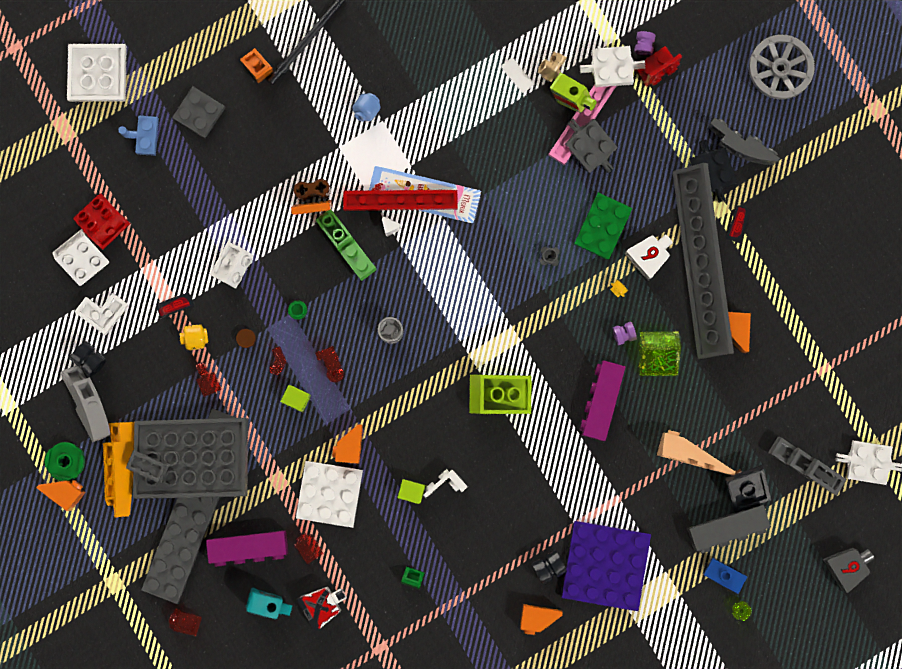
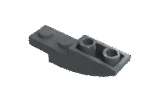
M714 118L707 127L722 139L718 146L721 148L726 147L727 152L741 159L764 165H775L780 159L777 156V152L762 145L763 142L759 138L749 135L746 140L742 139L743 136L739 132L729 129L727 123L722 119Z

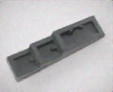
M777 437L768 452L793 470L836 496L847 480L821 461L814 459L800 448H796L782 437Z

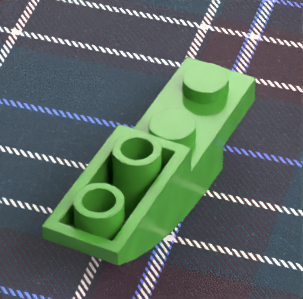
M331 209L316 219V222L361 281L377 270Z

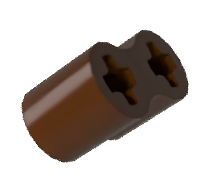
M318 179L313 183L298 182L294 186V194L302 202H306L314 197L325 199L331 193L330 185L324 179ZM321 185L325 188L323 193H320L318 190ZM302 188H305V195L302 196L299 192H301Z

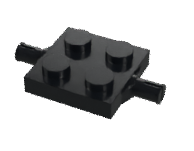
M707 140L700 141L702 153L689 158V164L693 166L708 163L711 191L716 193L718 203L725 202L723 190L726 187L737 184L726 147L718 150H709Z

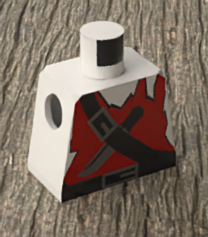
M325 587L303 595L297 601L316 632L341 611L338 603L347 597L342 588L332 593L329 587Z

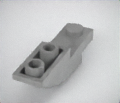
M80 366L62 370L60 375L77 405L76 412L92 442L109 437L111 433L108 421L90 377L86 378Z

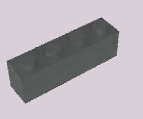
M757 505L689 527L687 530L694 551L705 553L711 551L712 546L718 545L720 548L729 545V541L737 539V542L748 539V535L755 533L756 536L767 532L766 529L771 528L764 505Z

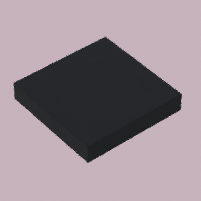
M761 465L725 478L730 501L735 513L771 500L764 468Z

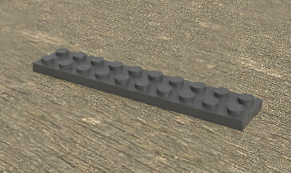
M701 163L672 171L698 359L734 353L708 163Z
M212 409L208 419L236 417ZM220 497L177 498L141 589L142 591L179 604Z

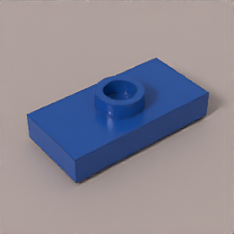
M711 558L703 573L704 576L739 594L747 576L714 558Z

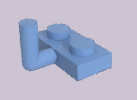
M138 116L137 131H128L124 126L119 128V133L123 137L137 139L136 154L156 156L158 117Z

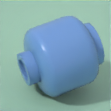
M372 93L361 94L352 107L356 119L361 122L372 121L381 108L379 99Z

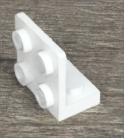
M82 229L52 252L54 259L79 286L83 285L109 263L108 259L90 241Z

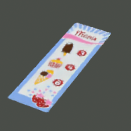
M379 166L374 167L369 190H458V210L418 211L474 223L481 194L480 190Z

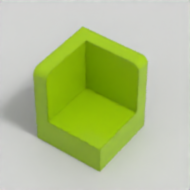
M288 385L280 402L304 412L311 395Z
M403 479L398 498L420 504L426 485Z

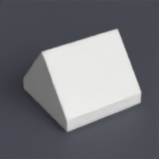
M387 217L382 218L386 236L400 231L401 225Z

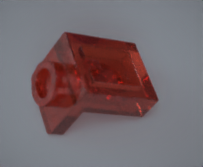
M304 533L296 539L298 543L294 544V546L307 564L324 554L312 534L307 536Z
M175 608L174 613H171L169 618V627L174 631L196 636L202 617Z

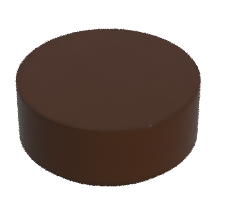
M242 329L238 332L236 341L239 346L250 348L256 342V335L250 329Z

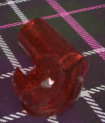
M280 346L272 349L275 357L274 363L269 367V372L272 375L282 373L286 365V359Z

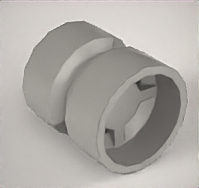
M386 317L379 323L378 334L385 343L395 344L403 337V326L398 319Z

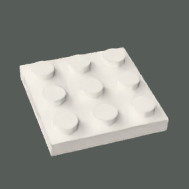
M68 44L67 100L125 101L127 46L125 44Z
M305 461L296 518L353 528L363 470Z

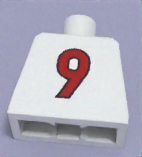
M652 235L628 249L624 254L649 281L670 256L666 249L673 242L667 235H664L660 240H657Z

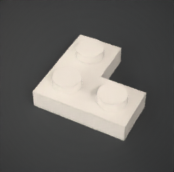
M112 293L102 307H99L92 300L85 297L74 312L101 333L107 335L129 304Z

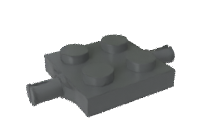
M574 118L570 120L571 122L567 124L574 133L564 143L565 146L588 173L599 165H602L607 173L611 172L614 167L607 159L618 148L595 119H591L586 125L581 127Z

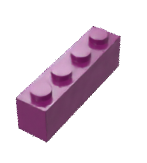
M604 360L601 364H597L595 370L597 380L596 383L592 382L590 394L593 395L591 401H587L584 411L587 412L586 420L582 419L579 429L582 431V436L603 442L606 441L625 366Z
M286 530L206 540L209 564L214 563V567L224 566L227 561H233L234 564L245 563V559H253V562L265 561L264 557L272 556V560L284 559V555L288 554Z

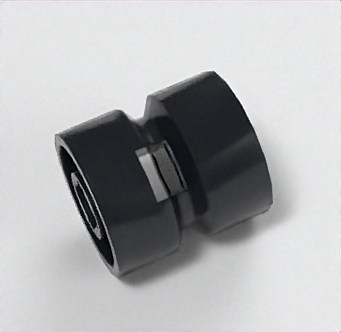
M87 341L80 344L69 358L77 366H82V371L89 377L99 372L107 362V359L101 353H95V348Z
M555 550L546 554L545 560L540 558L531 563L543 585L553 580L554 575L559 577L567 572Z

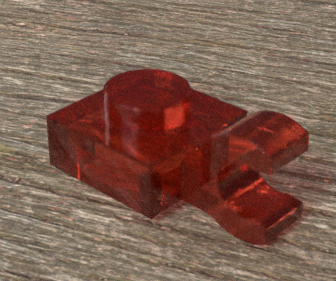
M205 362L196 364V368L201 375V378L196 380L203 397L222 390L216 373L212 372L209 374Z

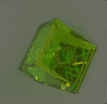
M679 331L640 332V376H678L681 354Z

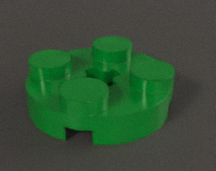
M58 443L45 456L46 469L54 479L59 481H69L77 478L85 466L83 450L73 443ZM67 456L70 463L63 467V463H60V460Z

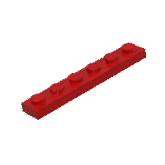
M458 190L343 191V210H458Z

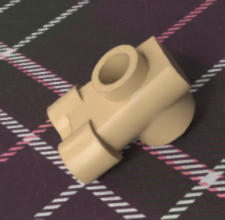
M553 52L550 61L545 59L541 63L538 73L542 75L543 79L552 82L561 72L559 69L567 57Z

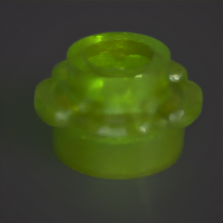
M744 601L735 603L732 608L734 611L733 616L742 621L747 620L752 613L751 607Z

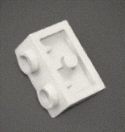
M227 242L209 275L233 288H237L246 269L251 264L253 255L245 249Z

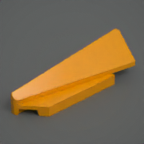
M134 422L109 423L111 442L103 443L105 501L108 506H113L114 517L130 515L133 471L126 469V466L134 450Z

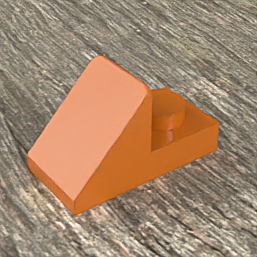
M255 48L240 59L258 83L273 73L270 64Z

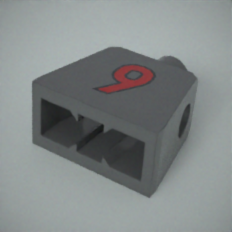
M850 548L823 559L841 591L848 593L870 574L866 564L874 560V556L869 549L859 554L856 549Z

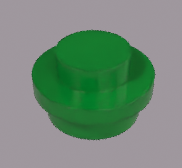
M293 301L288 307V313L293 319H303L307 314V306L302 301Z

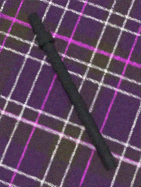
M336 0L288 57L276 66V71L268 79L269 83L274 85L282 74L285 75L287 73L288 67L346 0Z

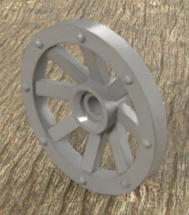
M774 35L766 38L755 48L749 61V74L753 84L761 93L774 99H789L799 95L807 88L814 75L815 65L811 51L801 40L789 35ZM775 43L787 44L781 58L778 56ZM767 46L769 47L773 62L759 55ZM794 46L802 55L788 61V56ZM803 61L806 62V73L791 69V67ZM757 62L767 66L770 70L758 74ZM777 67L782 68V72L778 71ZM787 75L804 80L795 88ZM769 76L774 77L770 88L761 79ZM779 79H782L788 91H776Z

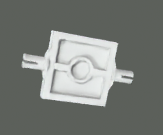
M630 46L592 49L591 65H580V73L592 72L595 87L633 85L634 69H645V61L633 62Z
M852 440L851 450L848 455L836 454V457H841L836 458V462L847 463V479L887 485L890 470L902 472V468H898L902 467V463H894L891 460L893 448L891 446Z

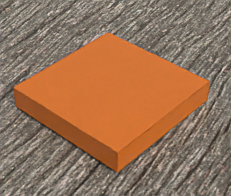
M331 200L295 204L291 207V212L293 215L328 211L332 207Z

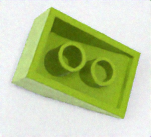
M470 375L469 413L531 414L532 376Z

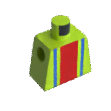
M561 72L550 87L556 101L574 111L582 113L585 108L592 111L596 106L597 101L591 98L584 85Z

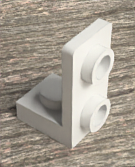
M446 469L438 476L440 478L439 482L436 484L432 482L424 489L426 493L423 496L425 498L429 496L448 478L451 479L449 484L455 491L460 489L463 492L467 486L453 470L449 472Z

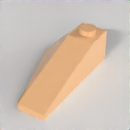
M668 430V433H662L657 456L728 475H735L734 470L687 439L680 437V433Z

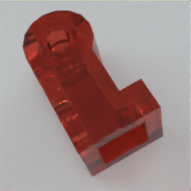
M334 346L316 352L318 361L324 360L327 368V378L334 383L342 381L344 371Z

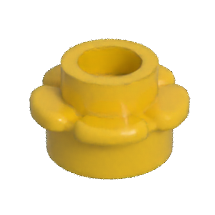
M619 280L611 283L613 287L610 290L617 297L620 295L624 297V294L628 291L627 288Z

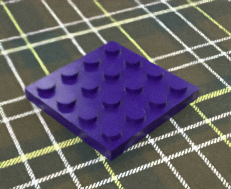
M574 521L566 566L567 572L565 573L561 598L639 612L651 534Z

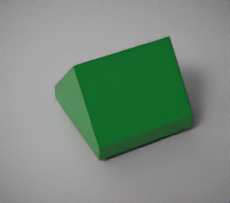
M406 567L401 583L419 589L424 572Z

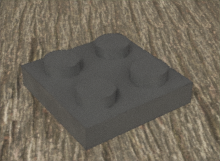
M192 86L172 118L201 137L206 138L224 111L225 106Z

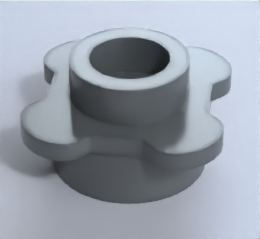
M543 247L541 249L542 258L540 263L542 265L552 264V266H557L559 263L557 259L560 253L559 249L556 247Z

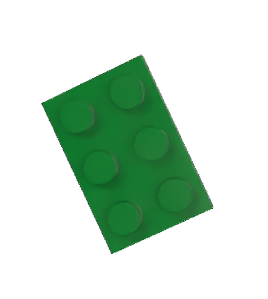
M597 193L574 245L609 260L633 208L601 193Z

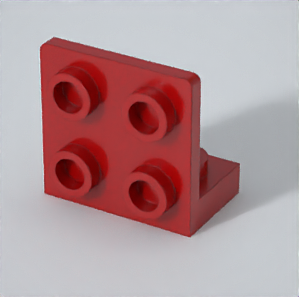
M665 46L644 60L645 69L634 70L646 87L650 84L654 86L662 80L661 77L666 73L669 76L677 70L682 55L678 54L673 58Z
M102 193L97 195L74 217L75 222L102 250L130 225L129 221L114 208Z

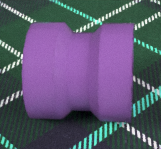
M646 31L637 32L636 39L638 42L635 45L634 52L639 55H652L654 49L652 43L655 42L656 35Z
M632 322L625 323L622 327L615 326L612 328L617 345L624 344L628 340H637Z

